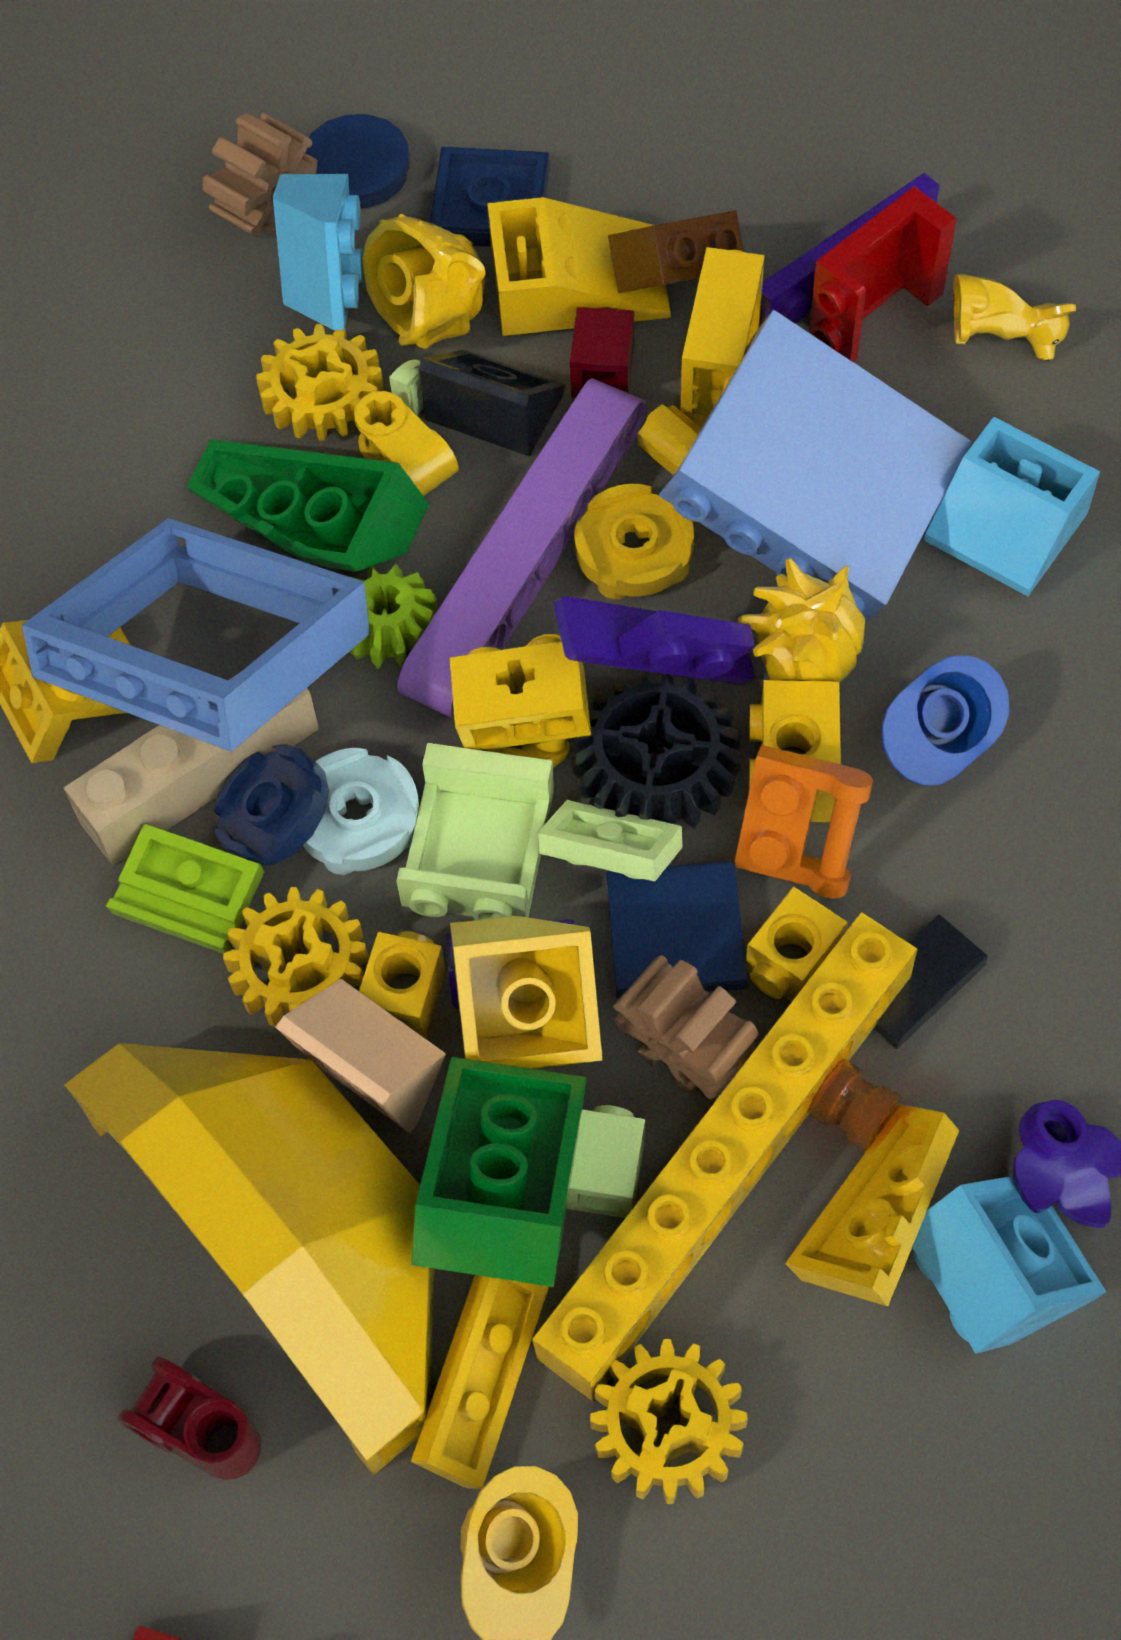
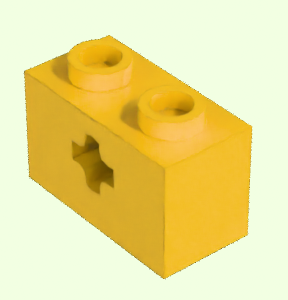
M542 638L532 642L529 646L504 650L495 647H480L471 650L467 655L449 657L455 728L464 748L483 751L591 735L583 662L572 661L566 658L561 639ZM523 688V692L518 694L517 689Z

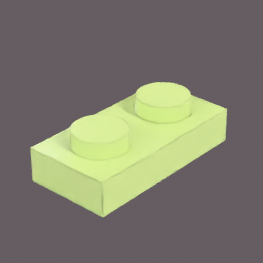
M566 800L539 830V854L567 860L575 865H588L621 873L629 878L646 879L655 882L683 848L682 826L653 819L644 820L640 819L639 816L627 814L625 817H616L614 810L598 809L592 805Z

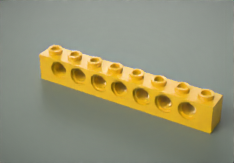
M861 912L533 1337V1345L538 1361L592 1402L594 1401L597 1384L606 1385L612 1377L610 1371L611 1363L614 1360L621 1363L625 1360L910 979L917 953L916 947Z

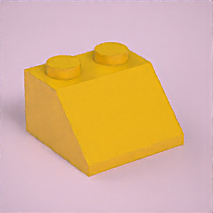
M522 916L450 923L465 1059L530 1069L602 1060L592 942L589 927Z

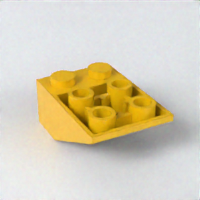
M545 197L487 203L502 336L573 329L577 307H610L617 310L634 311V322L671 318L666 284L618 293L608 235L653 226L652 224Z

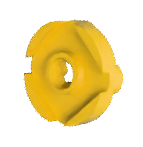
M623 484L608 488L594 496L587 504V512L581 517L580 522L578 520L576 523L574 543L579 567L589 580L597 584L599 592L607 598L616 600L626 596L640 597L652 595L683 581L688 575L690 560L694 551L693 522L681 516L672 504L659 495L652 494V486ZM628 532H635L639 539L647 537L650 539V541L644 543V546L639 548H629L622 545L625 543V534Z

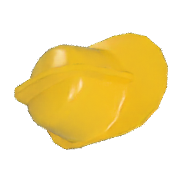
M514 1466L495 1475L478 1493L475 1503L467 1512L461 1527L460 1548L463 1554L460 1579L461 1602L471 1629L482 1640H551L564 1622L570 1600L574 1553L578 1537V1512L571 1492L555 1474L537 1466Z

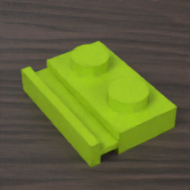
M144 823L119 876L118 881L120 885L114 898H109L106 907L114 915L223 954L231 949L228 937L229 929L241 927L244 920L242 911L246 907L249 908L265 872L261 865L256 862Z

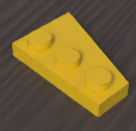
M900 1105L785 1264L801 1281L888 1307L959 1129L944 1112Z

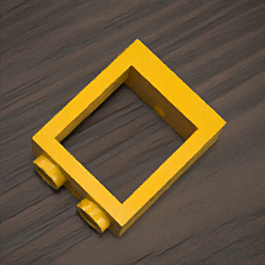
M706 248L683 350L681 368L680 411L701 428L743 359L747 344L760 327L765 255L746 253L740 250Z

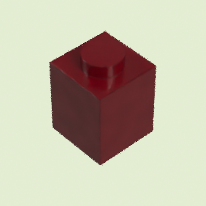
M577 307L570 355L571 398H576L583 386L591 378L629 393L634 355V311L617 310L610 307Z

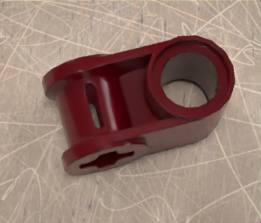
M157 1356L151 1365L154 1371L151 1380L132 1409H123L117 1420L127 1429L167 1453L173 1452L213 1477L231 1480L247 1474L257 1463L261 1453V1438L256 1427L245 1412L234 1401L210 1389L188 1371L167 1359ZM226 1425L238 1427L237 1439L230 1449L217 1454L208 1452L209 1439L217 1429Z

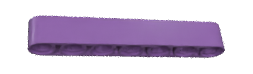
M593 378L586 382L408 655L397 683V691L400 695L454 719L449 657L467 655L471 650L480 647L504 649L574 538L576 523L578 520L580 522L581 517L587 512V504L595 495L605 489L634 443L637 432L641 429L647 410L646 400Z

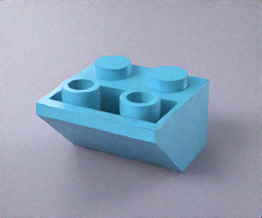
M280 174L273 195L283 304L332 330H345L349 308H358L359 283L364 282L363 249L355 248V230H360L361 222L359 195H350L348 174Z
M993 417L962 458L925 533L924 541L1028 597L1088 514L1100 471Z

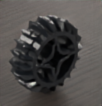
M641 672L637 678L636 687L630 688L618 679L613 686V697L597 692L596 698L593 700V710H589L591 735L572 738V751L575 753V756L572 758V770L576 778H580L579 789L584 799L594 798V806L596 808L614 810L616 817H625L627 814L639 816L640 819H653L675 825L676 820L683 819L695 829L697 824L700 823V810L716 815V812L720 809L721 797H730L735 785V778L733 776H737V773L740 772L741 755H739L737 750L740 749L741 738L738 729L732 728V715L729 708L717 709V697L713 690L696 696L697 685L694 683L693 678L689 679L681 687L673 686V678L670 674H665L661 679V683L650 684L647 676ZM673 725L678 726V727H680V728L686 730V731L689 732L690 734H687V733H684V732L679 731V730H678L677 728H675ZM662 739L663 754L657 755L655 767L651 769L650 753L656 752L657 741ZM613 766H618L619 772L633 775L640 781L641 784L627 779L626 777L621 775Z

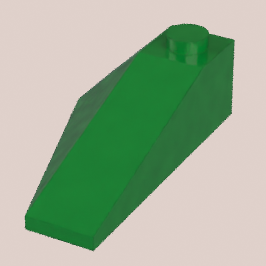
M210 439L186 486L195 496L301 561L311 565L355 572L407 554L430 505L399 463Z

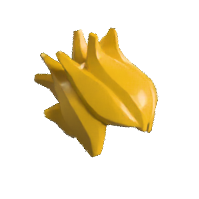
M792 558L785 559L787 576L779 574L775 577L778 587H756L753 591L754 596L768 601L761 614L741 615L737 619L738 623L750 625L751 629L755 630L757 646L753 649L755 657H761L770 680L841 682L856 666L857 655L861 652L864 643L865 617L856 607L855 599L849 589V567L845 566L834 578L826 583L804 573Z

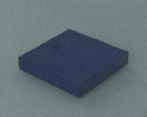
M441 146L429 223L440 226L451 233L463 235L472 242V246L491 247L487 203L546 197L550 167L549 152Z
M735 862L668 866L655 882L646 879H633L621 873L606 871L616 998H621L653 960L660 955L664 956L672 967L680 960L694 966L698 970L697 976L701 985L707 992L715 991L718 986L725 990L747 989L748 978Z

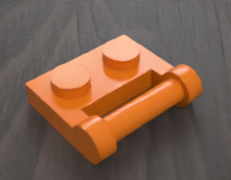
M761 745L753 770L735 857V867L809 886L814 893L825 898L834 899L845 896L851 878V873L846 866L861 804L866 803L870 798L873 778L870 774L857 768ZM818 790L830 792L835 797L822 859L804 855Z

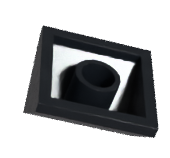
M463 349L422 358L419 366L426 421L529 457L563 397L566 387L565 384Z

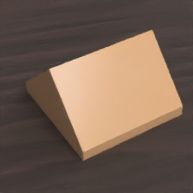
M342 979L284 1015L275 1026L307 1059L312 1060L319 1068L409 1134L421 1117L446 1055L442 1050Z

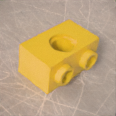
M764 680L761 704H750L749 742H761V745L777 749L797 747L806 752L803 754L805 756L841 764L839 682ZM756 759L749 760V790ZM818 790L811 822H830L835 797L830 792Z

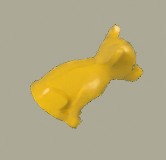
M962 273L955 274L953 282V317L956 344H965L970 336L976 333H988L1004 340L1026 337L1033 347L1036 358L1041 361L1054 359L1055 347L1066 337L1070 326L1069 314L1076 311V304L1045 303L1031 307L1012 289L1001 282Z

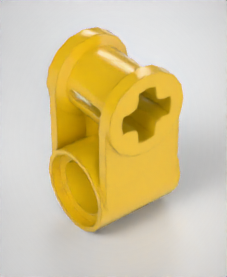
M376 391L363 396L357 403L354 415L355 424L361 432L358 443L363 459L399 463L423 496L458 472L457 459L446 441L436 431L430 429L400 397L391 392Z

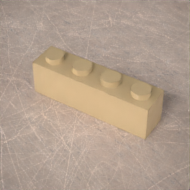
M307 688L232 752L158 725L63 787L79 823L111 865L115 866L130 855L144 823L165 831L169 830L217 798L228 776L244 759L258 751L263 755L277 751L272 746L281 744L295 746L319 730L310 691Z

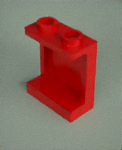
M914 186L819 258L815 266L809 333L847 359L855 362L858 358L862 320L902 288H905L927 307L944 294L957 218Z

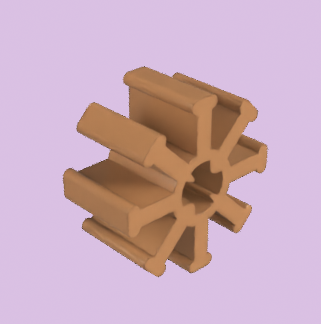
M264 112L260 115V119L249 113H244L236 119V124L238 125L237 145L222 136L218 138L214 145L212 154L224 160L226 164L224 168L214 174H206L203 177L202 190L216 198L209 205V210L256 238L261 235L260 230L274 237L276 236L273 195L280 174H316L317 159L305 153L307 148L312 146L313 142L308 136Z
M660 955L653 960L613 1005L614 1009L620 1012L614 1018V1022L622 1033H627L643 1042L637 1053L648 1064L654 1066L661 1059L668 1065L674 1077L673 1082L678 1087L691 1093L698 1086L707 1098H715L755 1051L757 1046L753 1041L758 1037L759 1033L751 1021H745L728 1012L734 1006L736 1000L725 989L718 986L712 994H709L703 989L697 976L698 970L694 966L680 960L672 967L667 959Z

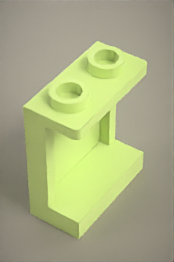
M427 743L422 763L425 778L423 795L406 868H399L396 880L401 905L428 917H442L446 913L472 916L475 920L508 916L529 918L541 859L538 832L549 819L554 795L552 760Z

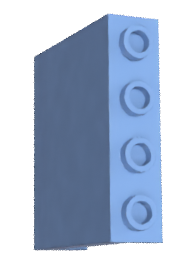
M773 309L750 339L743 359L676 473L664 486L659 496L672 504L681 516L691 521L700 522L723 537L733 550L752 556L775 571L777 576L779 574L787 576L785 559L792 558L804 573L826 583L834 578L842 568L848 566L849 589L855 599L856 607L865 617L866 623L887 605L972 441Z

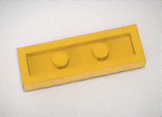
M478 1275L474 1276L411 1459L412 1463L464 1488L483 1489L549 1286Z

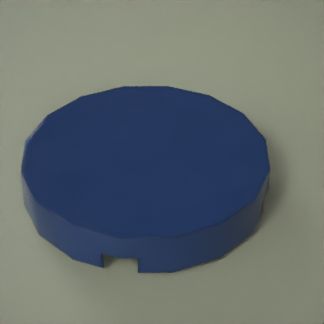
M369 114L344 115L326 121L309 136L313 143L310 148H307L305 153L317 159L316 174H348L350 195H359L360 208H368L387 201L402 189L407 180L406 173L410 168L409 145L401 130L386 119Z
M287 744L272 746L277 751L269 752L266 755L258 751L244 759L228 776L217 796L214 812L220 816L218 822L219 829L214 827L215 839L225 852L256 862L261 867L275 865L295 854L313 836L326 810L329 788L325 771L305 751Z

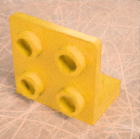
M28 620L3 622L0 628V705L31 763L54 760L72 720L127 713L34 678L22 629V624ZM120 627L108 636L130 645Z

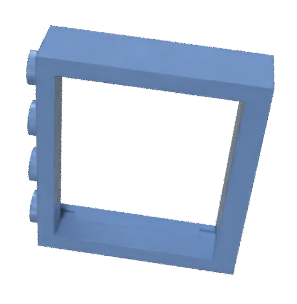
M167 518L22 624L30 667L34 678L230 752L235 750L370 634L365 584L363 581ZM178 537L186 540V544L182 547L179 546ZM178 582L299 623L230 681L108 637Z

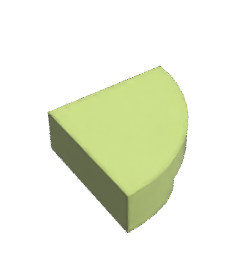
M413 359L398 367L389 378L392 393L400 397L418 415L424 408L419 376L421 361Z

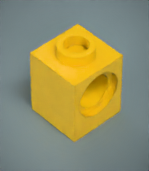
M793 886L748 943L746 969L750 974V979L768 996L775 999L785 997L792 1002L845 934L848 922ZM793 944L802 947L808 955L799 959H790L781 955L777 949L783 945Z
M403 931L398 933L397 936L378 932L359 992L426 1039L446 975L442 946L436 945L430 938L415 932ZM401 974H412L419 978L414 985L406 989H395L388 986L394 977Z

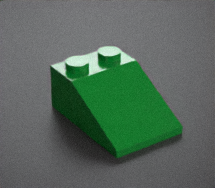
M451 1057L415 1205L411 1265L554 1287L587 1077Z

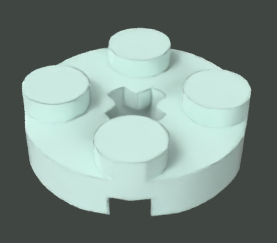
M346 748L329 753L316 761L326 773L329 794L325 814L313 836L303 847L313 858L323 862L325 867L334 874L346 875L353 871H365L380 867L395 859L404 849L411 846L420 808L417 789L408 770L399 761L386 755L387 760L379 756L368 755L367 749ZM356 798L360 805H367L369 803L373 805V808L366 812L367 816L362 819L353 820L352 818L345 819L342 817L347 812L346 802Z

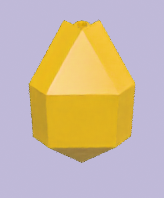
M118 1043L66 1082L64 1086L79 1103L98 1134L103 1136L108 1132L124 1148L240 1291L348 1436L355 1453L373 1475L378 1473L418 1439L430 1407L435 1269L411 1265L415 1205L420 1184L319 1067L309 1059Z

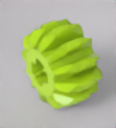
M395 563L388 574H379V571L371 566L367 572V580L357 579L365 584L370 634L350 650V653L356 660L370 655L371 662L377 669L381 667L386 658L394 657L395 661L403 667L407 659L406 653L412 651L438 610L436 596L432 593V589H425L424 580L418 572L403 577L402 569Z

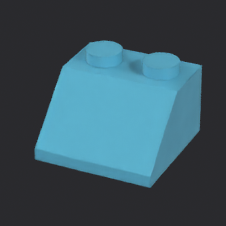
M1013 1176L959 1185L927 1210L912 1246L918 1268L927 1278L932 1280L950 1311L953 1327L964 1340L969 1342L975 1354L1013 1344L1106 1293L1103 1285L1053 1206L1038 1214L1031 1211L1021 1199Z

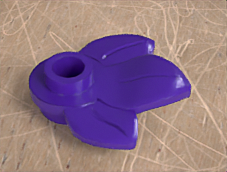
M1050 1100L1034 1104L1024 1113L1020 1120L1019 1135L1024 1147L1018 1152L1013 1161V1178L1021 1199L1034 1213H1041L1056 1203L1059 1210L1074 1222L1095 1228L1105 1227L1111 1218V1197L1108 1178L1121 1176V1141L1104 1127L1086 1124L1082 1114L1067 1102Z

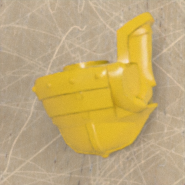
M400 214L398 217L386 220L381 219L376 228L368 235L364 247L362 261L366 290L377 312L400 335L398 341L400 345L409 346L416 344L420 348L428 349L443 339L466 335L470 331L469 321L480 312L485 288L484 276L486 275L485 267L473 248L472 242L461 234L451 233L440 226L416 217Z

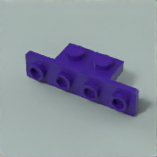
M563 596L554 603L564 653L569 660L745 685L755 679L749 652L756 646L750 625L663 610L653 611Z

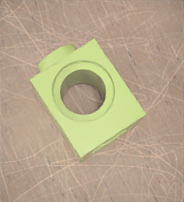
M611 1105L597 1106L593 1111L582 1110L567 1209L622 1218L627 1217L634 1208L645 1145V1119L635 1118L629 1110Z

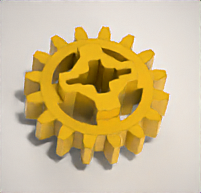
M316 324L314 333L310 336H305L299 328L294 329V341L290 344L276 339L273 342L276 356L262 355L260 360L263 372L256 374L265 414H273L275 425L278 429L285 428L292 423L295 437L299 439L306 434L308 429L316 431L319 441H325L327 430L336 428L337 432L343 437L348 435L347 423L351 420L355 421L354 410L357 403L363 396L369 393L384 390L382 370L379 367L376 350H367L365 337L362 335H358L348 341L346 328L345 330H335L333 335L325 334L322 324ZM284 388L289 390L290 396L284 391Z
M290 887L287 901L278 903L271 893H267L264 895L266 910L259 914L255 910L246 907L242 911L247 925L246 930L240 928L229 929L228 937L232 947L236 950L223 953V960L228 972L233 973L228 977L232 991L235 996L244 995L242 1001L250 1015L255 1014L265 1006V1015L271 1026L275 1027L284 1014L294 1010L340 979L353 987L361 986L364 975L362 968L358 965L369 961L366 944L359 942L364 937L361 924L358 919L348 920V910L342 900L333 904L328 909L324 891L317 889L309 901H302L297 887ZM324 930L330 933L337 941L339 953L333 952L331 944L324 943ZM254 962L260 963L262 970L268 972L270 980L268 986L255 974Z
M663 1339L660 1356L652 1358L641 1344L634 1346L635 1365L629 1369L625 1364L614 1360L610 1365L611 1375L616 1382L615 1387L597 1384L595 1388V1399L607 1407V1410L590 1414L591 1429L598 1432H608L607 1436L595 1444L597 1457L601 1459L616 1455L618 1460L612 1468L611 1478L616 1483H619L630 1474L637 1477L636 1497L644 1499L653 1485L663 1487V1496L666 1504H674L677 1486L687 1485L696 1499L704 1496V1475L708 1473L711 1477L722 1483L728 1478L729 1470L721 1458L722 1455L740 1458L744 1443L736 1436L729 1434V1431H738L747 1426V1412L730 1409L729 1407L741 1398V1386L739 1383L721 1386L719 1381L724 1373L725 1363L718 1359L706 1368L700 1365V1346L697 1344H692L687 1350L685 1357L674 1355L671 1339ZM669 1376L667 1382L648 1390L639 1387L640 1384L647 1380ZM697 1386L710 1399L716 1413L717 1422L712 1421L711 1415L699 1410L694 1398ZM677 1396H680V1425H673L669 1434H664L660 1446L657 1447V1417H664L668 1408H673ZM620 1419L626 1421V1426L638 1430L643 1441L640 1456L636 1455L626 1443L620 1428ZM689 1451L700 1455L699 1458L688 1464L667 1467L669 1460Z

